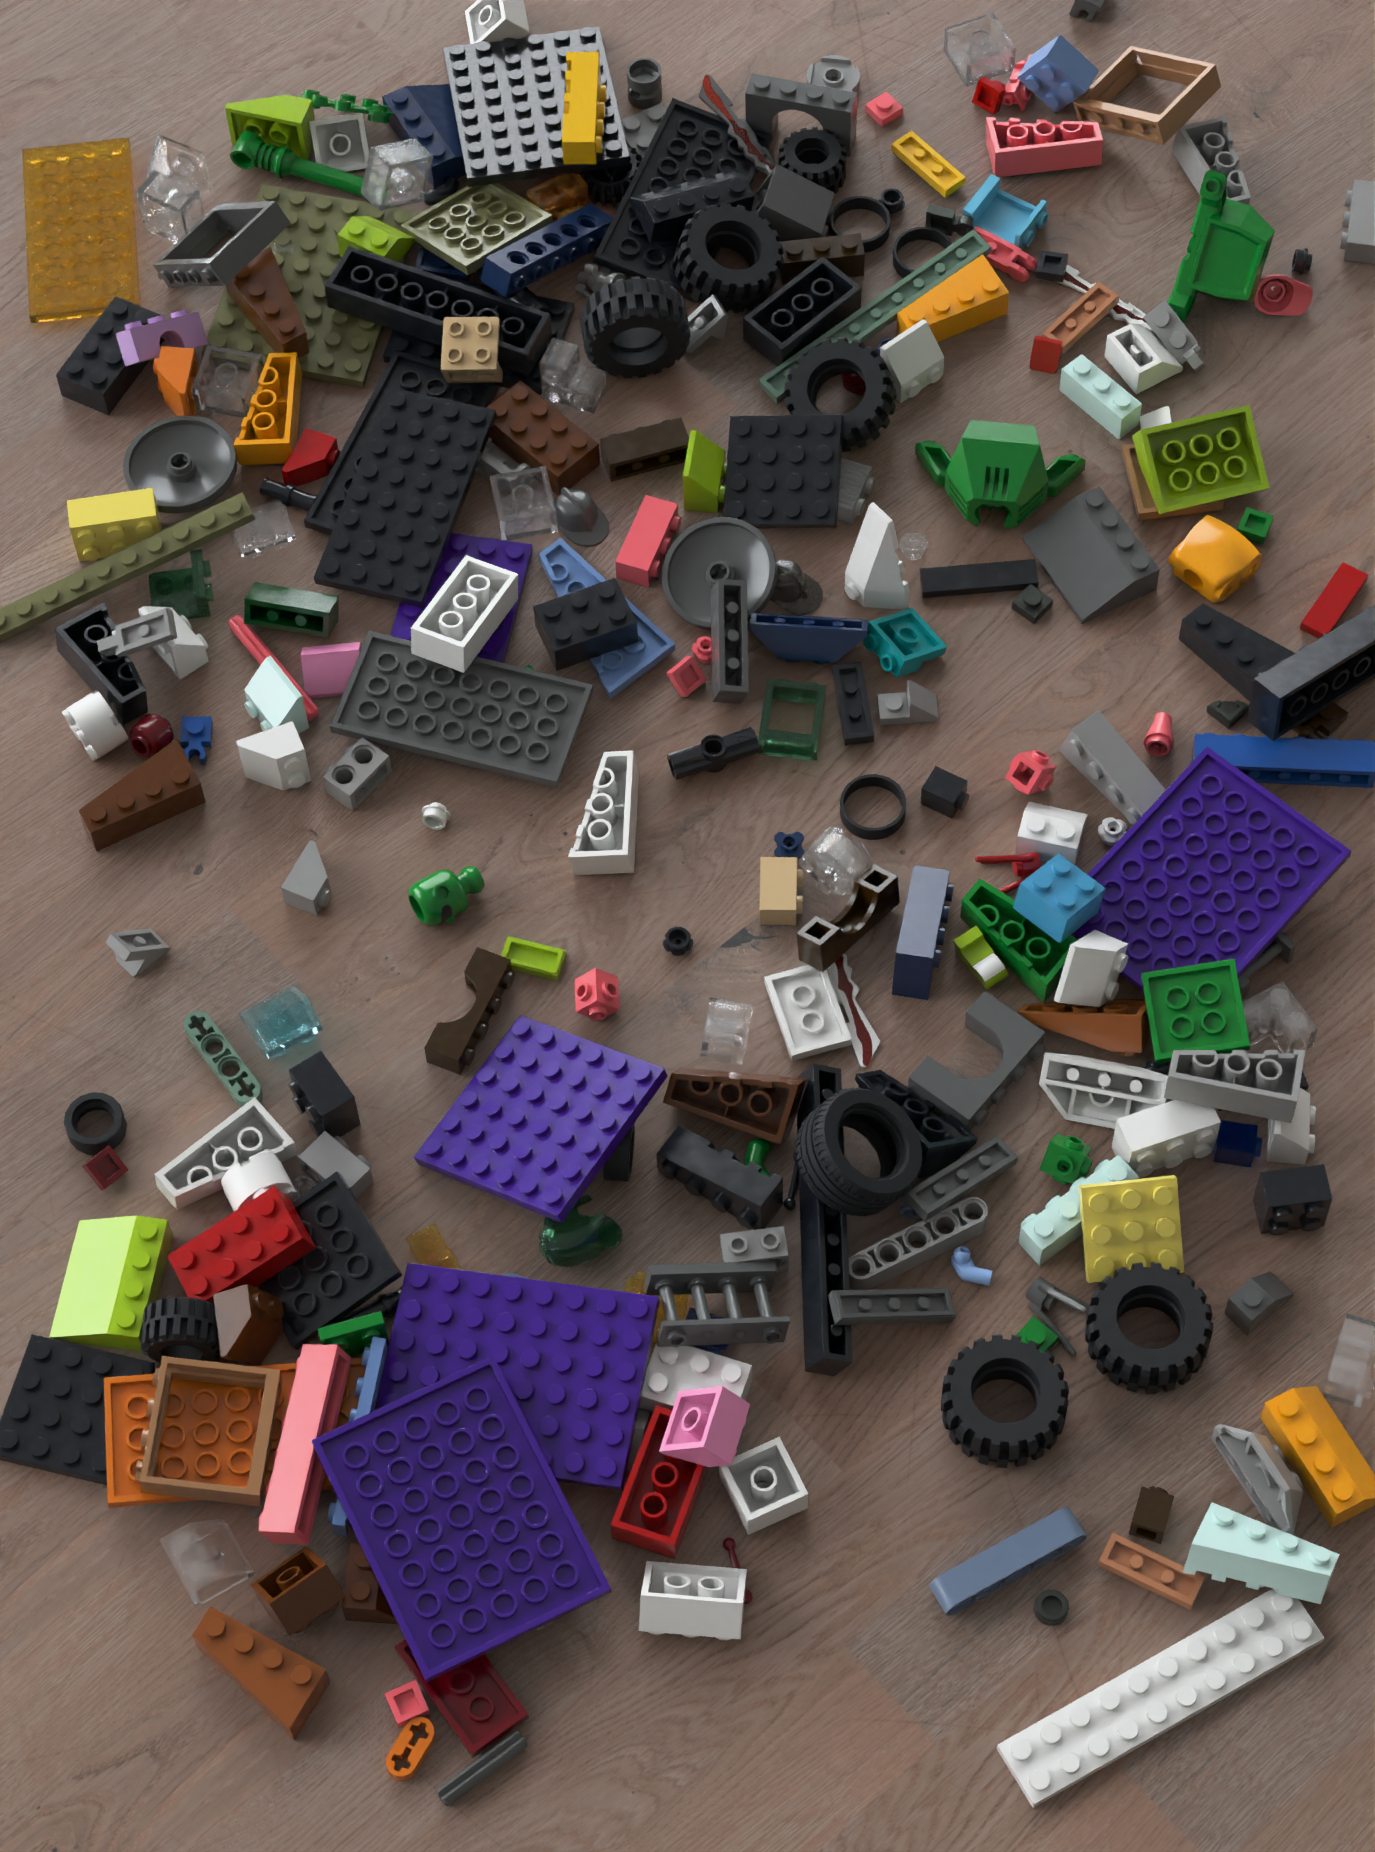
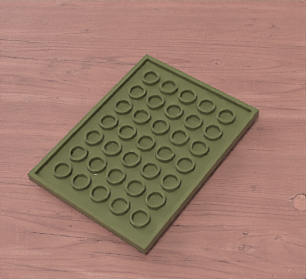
M262 184L255 202L276 201L291 223L262 251L271 247L306 330L309 353L298 358L302 377L364 388L384 326L328 307L324 285L342 258L339 254L337 234L352 216H370L402 231L400 225L417 216L419 212ZM409 250L399 263L405 264ZM225 285L207 335L208 344L204 345L202 349V358L263 370L268 354L275 352L229 296Z

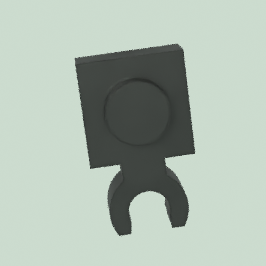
M929 204L926 211L925 227L938 229L947 236H952V233L956 232L963 237L973 229L971 226L974 218L968 215L955 216L956 210Z

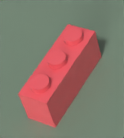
M645 495L615 561L617 579L649 587L653 577L657 578L659 576L662 566L661 559L671 547L673 532L677 533L681 525L682 517L678 516L677 503Z

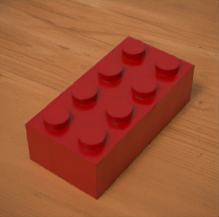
M273 1186L167 1255L188 1298L201 1299L214 1304L213 1294L246 1284L257 1287L314 1250L316 1246L289 1196Z
M656 1405L611 1522L612 1539L675 1559L709 1467L667 1456L659 1452L672 1410Z

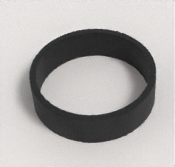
M853 196L839 202L834 207L830 216L831 236L842 235L834 225L840 215L854 209H865L878 214L884 220L886 227L876 237L862 240L864 253L880 248L887 241L890 233V214L880 201L867 196Z
M915 227L903 232L896 239L893 247V266L896 272L902 278H905L915 271L905 266L897 256L898 251L907 243L915 240H930L946 249L952 245L950 238L942 231L931 227Z
M867 774L857 777L846 785L841 794L840 817L842 823L848 831L857 837L867 840L887 838L897 832L905 820L906 797L904 791L898 783L889 777L878 774ZM876 786L892 792L899 799L902 811L892 823L879 828H869L861 826L849 818L844 809L845 801L853 792L860 788Z

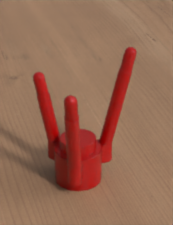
M1037 852L1020 855L977 856L975 858V861L981 864L1012 863L1014 875L1016 877L1020 876L1022 879L999 889L1004 894L1019 888L1022 881L1041 867L1040 857Z

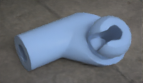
M963 1246L957 1247L954 1250V1255L951 1256V1264L958 1276L963 1281L990 1286L992 1270L975 1267L970 1258L971 1251Z

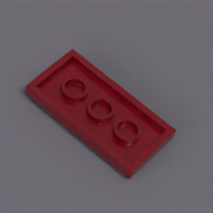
M406 1640L395 1646L397 1654L472 1758L529 1718L527 1711L485 1654L426 1683Z

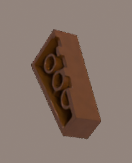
M175 739L81 808L79 813L86 833L95 850L99 851L206 801L201 783L177 739Z

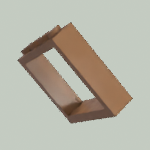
M1130 46L1073 104L1078 121L1098 122L1100 130L1164 145L1221 87L1216 64ZM1138 74L1189 85L1160 115L1109 103Z
M162 1356L160 1368L156 1367L155 1373H153L152 1386L156 1387L155 1398H149L146 1416L151 1418L149 1429H143L141 1437V1449H145L143 1461L138 1460L136 1464L135 1481H139L141 1492L261 1507L282 1385L281 1370ZM173 1378L264 1389L247 1488L155 1477Z

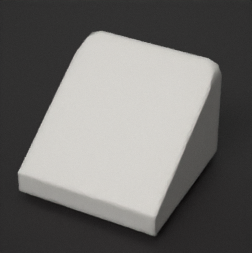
M1169 406L1140 416V429L1172 423Z

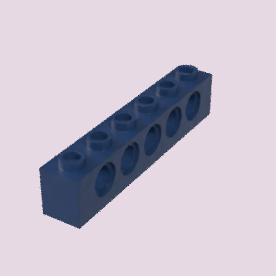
M590 203L487 256L481 281L505 297L520 291L531 283L539 281L548 274L556 272L563 266L573 263L580 257L590 254L597 249L613 217Z

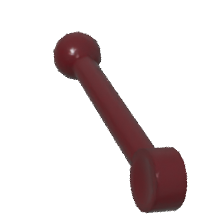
M726 1538L722 1543L723 1548L728 1551L733 1568L740 1569L734 1550L736 1543L734 1539ZM745 1588L744 1604H749L753 1596L751 1591Z

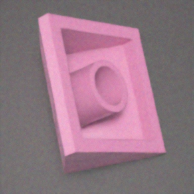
M361 642L302 647L301 664L304 689L310 699L343 696L361 652Z

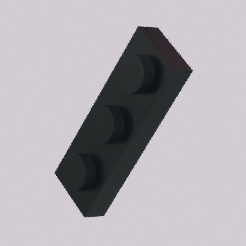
M853 662L832 665V675L844 744L852 745L874 742V730L862 663Z

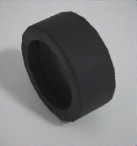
M91 1092L79 1096L69 1105L64 1117V1126L70 1143L78 1151L87 1155H96L108 1145L115 1149L120 1145L126 1134L127 1123L121 1105L114 1097L105 1093ZM94 1110L110 1112L114 1123L111 1129L104 1135L96 1138H87L78 1132L77 1123L86 1113Z
M634 1124L604 1164V1180L629 1182L634 1152Z

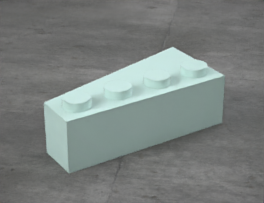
M1211 1502L1191 1544L1183 1573L1195 1575L1196 1571L1212 1574L1211 1579L1225 1582L1227 1577L1246 1582L1245 1587L1259 1590V1588L1266 1586L1274 1588L1278 1595L1321 1604L1340 1554Z

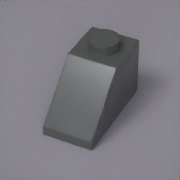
M1270 1271L1251 1278L1228 1298L1224 1314L1248 1336L1292 1298L1294 1293Z

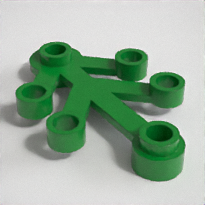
M304 89L303 94H300V97L312 100L313 108L315 109L332 107L338 111L368 114L367 120L372 122L389 123V117L393 115V112L388 111L387 105L379 104V100L363 98L362 106L355 103L356 96L341 93L340 99L335 100L319 95L320 92L316 90Z

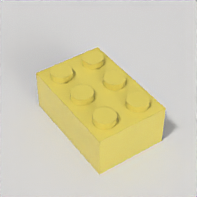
M153 488L67 500L69 528L79 562L107 558L163 531Z

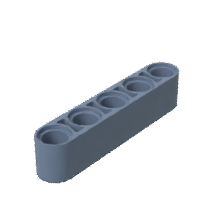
M1064 1507L941 1574L929 1584V1588L946 1616L954 1615L1074 1549L1087 1538V1535L1070 1508Z

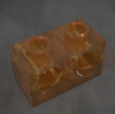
M578 172L558 175L527 190L528 201L551 214L553 222L589 204L588 185Z

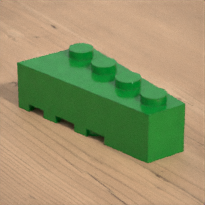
M979 878L962 899L960 918L970 928L977 926L994 953L1045 1003L1058 987L1070 945L1078 939L1070 935L1064 941L1058 943L1013 908L1014 899Z

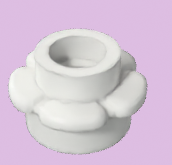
M431 803L422 808V822L428 828L435 830L443 829L447 820L451 818L450 812L441 803Z
M1109 817L1102 821V825L1098 826V834L1103 843L1114 846L1127 832V825L1121 819L1117 820Z

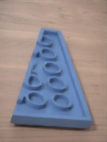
M561 538L539 553V561L558 597L607 581ZM628 599L626 601L637 621L638 642L589 659L609 700L676 650L675 643Z

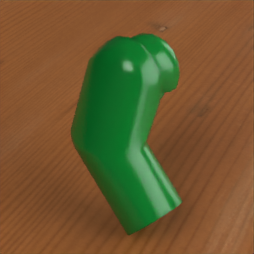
M765 1139L752 1140L747 1147L744 1165L747 1166L751 1161L761 1166L762 1174L771 1177L762 1164L764 1156H767L770 1151L769 1142Z

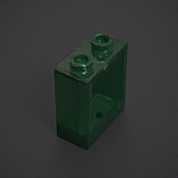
M767 679L758 736L760 753L758 754L817 761L826 704V685L815 682H793L787 679ZM773 699L816 704L812 734L770 730L769 724Z

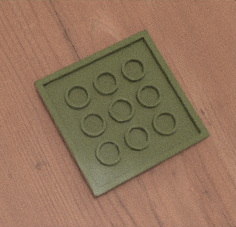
M495 183L473 187L466 186L400 226L402 232L414 237L417 244L469 275L483 267L487 256L553 223L551 214L501 184Z

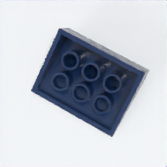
M449 84L405 86L382 96L383 105H387L388 111L393 112L392 117H389V125L433 188L444 185L449 177L458 179L466 175Z

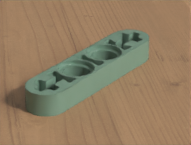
M203 1011L189 1013L183 1021L188 1039L236 1104L242 1107L254 1097L261 1103L263 1093L259 1082L210 1016ZM198 1022V1024L203 1025L206 1033L204 1037H202L197 1028H193L194 1023ZM218 1042L223 1045L222 1051L218 1054L206 1052L207 1047L211 1043ZM228 1065H236L240 1068L239 1072L233 1077H227L223 1074L224 1068ZM243 1082L247 1090L253 1092L252 1097L243 1095L240 1083Z

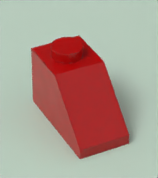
M305 428L282 469L284 484L288 485L291 483L298 487L328 476L341 453L338 450L337 438Z

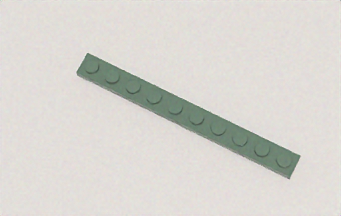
M973 229L760 378L759 386L776 404L787 397L784 388L785 383L790 382L787 376L790 368L796 369L797 364L795 360L800 354L805 357L809 353L808 347L814 344L817 348L823 345L822 340L830 338L832 343L837 342L838 337H847L849 343H852L853 339L860 340L863 343L897 320V313L980 255L983 254L986 257L991 254V246Z

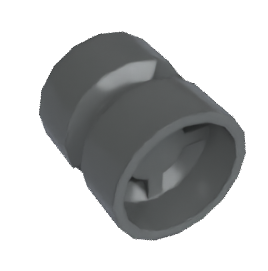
M638 58L627 67L628 99L636 108L648 109L659 104L662 100L661 67L655 60L651 58Z

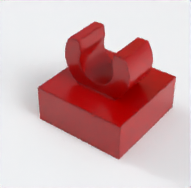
M985 76L980 78L972 103L992 115L996 114L1000 110L1004 97L1005 84L998 80L992 81Z

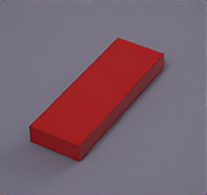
M1342 562L1301 622L1300 629L1319 639L1323 634L1333 631L1366 583L1368 574Z

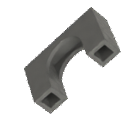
M752 73L745 93L746 122L751 129L772 136L773 140L778 125V113L785 110L802 111L816 118L823 129L829 130V134L835 133L838 135V140L844 142V148H846L847 152L846 156L850 157L856 139V92Z
M986 991L967 1010L965 1027L996 1049L1001 1058L1000 1066L992 1074L984 1078L966 1079L955 1075L927 1056L909 1076L908 1080L910 1094L922 1102L929 1100L935 1104L934 1110L945 1118L949 1115L954 1116L970 1131L974 1126L980 1127L989 1114L988 1110L993 1104L998 1105L1002 1102L1008 1092L1007 1088L1012 1082H1019L1026 1072L1028 1063L1031 1060L1037 1061L1045 1050V1045H1043L1045 1032Z

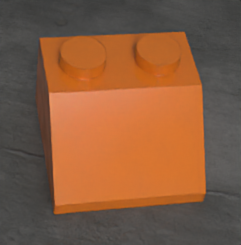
M161 346L159 358L155 357L153 364L154 374L158 375V391L162 392L164 403L176 416H196L202 380L195 349Z

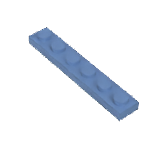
M373 1337L371 1348L365 1347L362 1366L366 1367L364 1378L359 1377L357 1380L355 1397H359L357 1409H351L349 1422L375 1410L387 1355L385 1338ZM337 1498L336 1503H330L327 1522L332 1523L334 1535L347 1537L350 1523Z

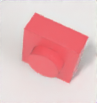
M885 92L868 102L865 112L881 127H884L903 115V107L890 94Z
M686 656L666 673L681 697L689 696L707 680L693 656Z
M416 1679L384 1693L398 1728L406 1725L409 1720L415 1717H424L430 1714Z

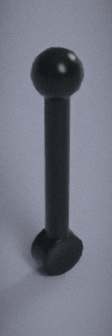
M796 1151L793 1154L795 1165L788 1198L783 1202L787 1210H792L796 1205L794 1196L799 1177Z

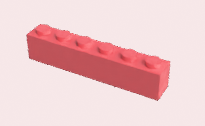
M303 1344L300 1357L296 1361V1375L293 1387L289 1391L287 1413L281 1424L282 1434L278 1449L274 1453V1467L271 1480H269L266 1487L267 1496L264 1509L259 1516L258 1531L274 1544L309 1545L325 1471L311 1440L336 1429L352 1360L338 1345Z

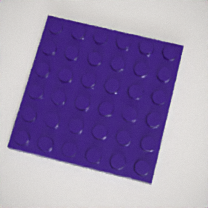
M520 1015L415 1154L414 1159L421 1166L562 1223L668 1075L662 1067Z

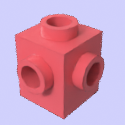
M1031 750L1021 752L1012 760L1005 779L1024 794L1038 793L1047 790L1054 780L1052 774L1057 766L1049 761L1050 757L1042 751Z
M594 968L576 978V1012L589 1017L591 1020L601 1021L620 1010L618 977Z

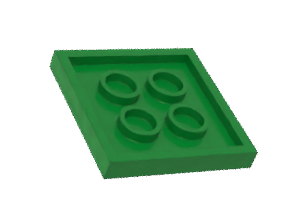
M1235 958L1141 973L1156 1064L1171 1062L1173 1050H1215L1217 1054L1232 1053L1233 1050H1250Z

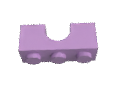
M187 309L171 313L170 319L165 320L164 315L147 319L149 324L142 325L141 321L124 325L126 330L116 333L125 366L159 357L160 337L167 342L169 347L196 349L208 344L199 312L188 314Z

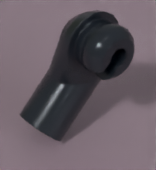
M449 177L444 187L433 188L425 192L423 196L425 204L434 206L456 193L460 182L456 178Z

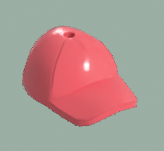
M1269 274L1260 278L1254 304L1259 311L1269 315L1299 316L1304 314L1310 306L1313 291L1310 286L1286 275Z

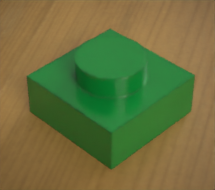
M1246 507L1237 531L1248 540L1264 544L1274 516Z
M1034 1316L1016 1334V1336H1021V1342L1028 1344L1032 1340L1040 1344L1039 1351L1042 1353L1045 1350L1049 1351L1058 1342L1059 1337Z

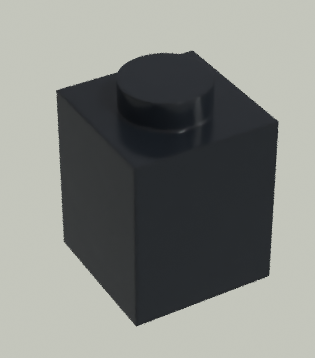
M935 766L921 789V804L953 819L958 809L962 811L969 800L970 795L967 793L968 781Z

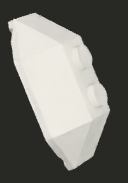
M1045 1053L1039 1085L1065 1120L1115 1129L1117 1119L1166 1102L1164 1094L1168 1075L1137 1066L1079 1055Z

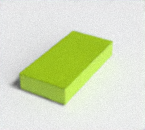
M508 936L501 956L511 959L512 970L558 981L567 953L564 949Z

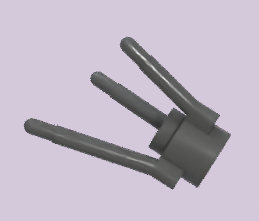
M1038 1277L1026 1293V1298L1032 1302L1029 1309L1036 1313L1045 1325L1059 1336L1058 1341L1073 1356L1076 1354L1075 1349L1043 1309L1051 1310L1059 1300L1082 1313H1086L1090 1304L1060 1290L1042 1277Z

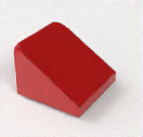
M1035 336L1029 368L1055 374L1061 359L1062 341Z

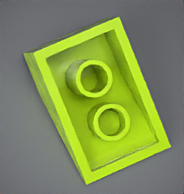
M280 95L226 104L225 112L233 145L236 144L242 132L250 131L258 134L265 143L267 142L277 147L288 145L298 157L308 160L313 149L309 121L315 120L312 100L291 95Z

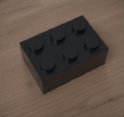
M616 578L533 606L535 627L556 671L638 642L637 621Z

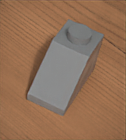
M310 840L283 883L281 890L285 903L317 916L322 906L326 907L328 905L332 891L330 890L328 877L316 843Z

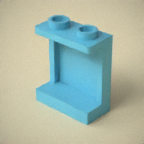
M990 174L963 209V215L974 218L971 227L978 226L1021 249L1031 244L1035 232L1038 228L1045 226L1049 217L1047 201L1042 199L1036 207L1000 190V178L993 174Z

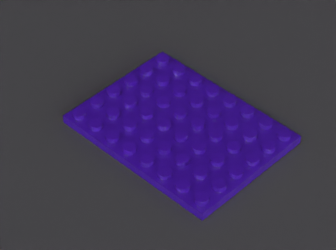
M1206 747L1087 874L1105 887L1106 890L1098 913L1072 933L1071 936L1079 940L1092 931L1097 930L1127 943L1125 955L1128 956L1125 968L1119 974L1143 993L1141 973L1234 958L1239 978L1351 856V850L1210 748Z
M407 1262L375 1410L488 1357L494 1356L556 1481L623 1491L660 1299L658 1296Z
M494 1356L488 1357L311 1440L322 1467L426 1683L611 1593V1588Z

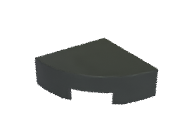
M1221 700L1209 704L1206 712L1227 729H1230L1248 712L1249 705L1235 700V702H1221Z

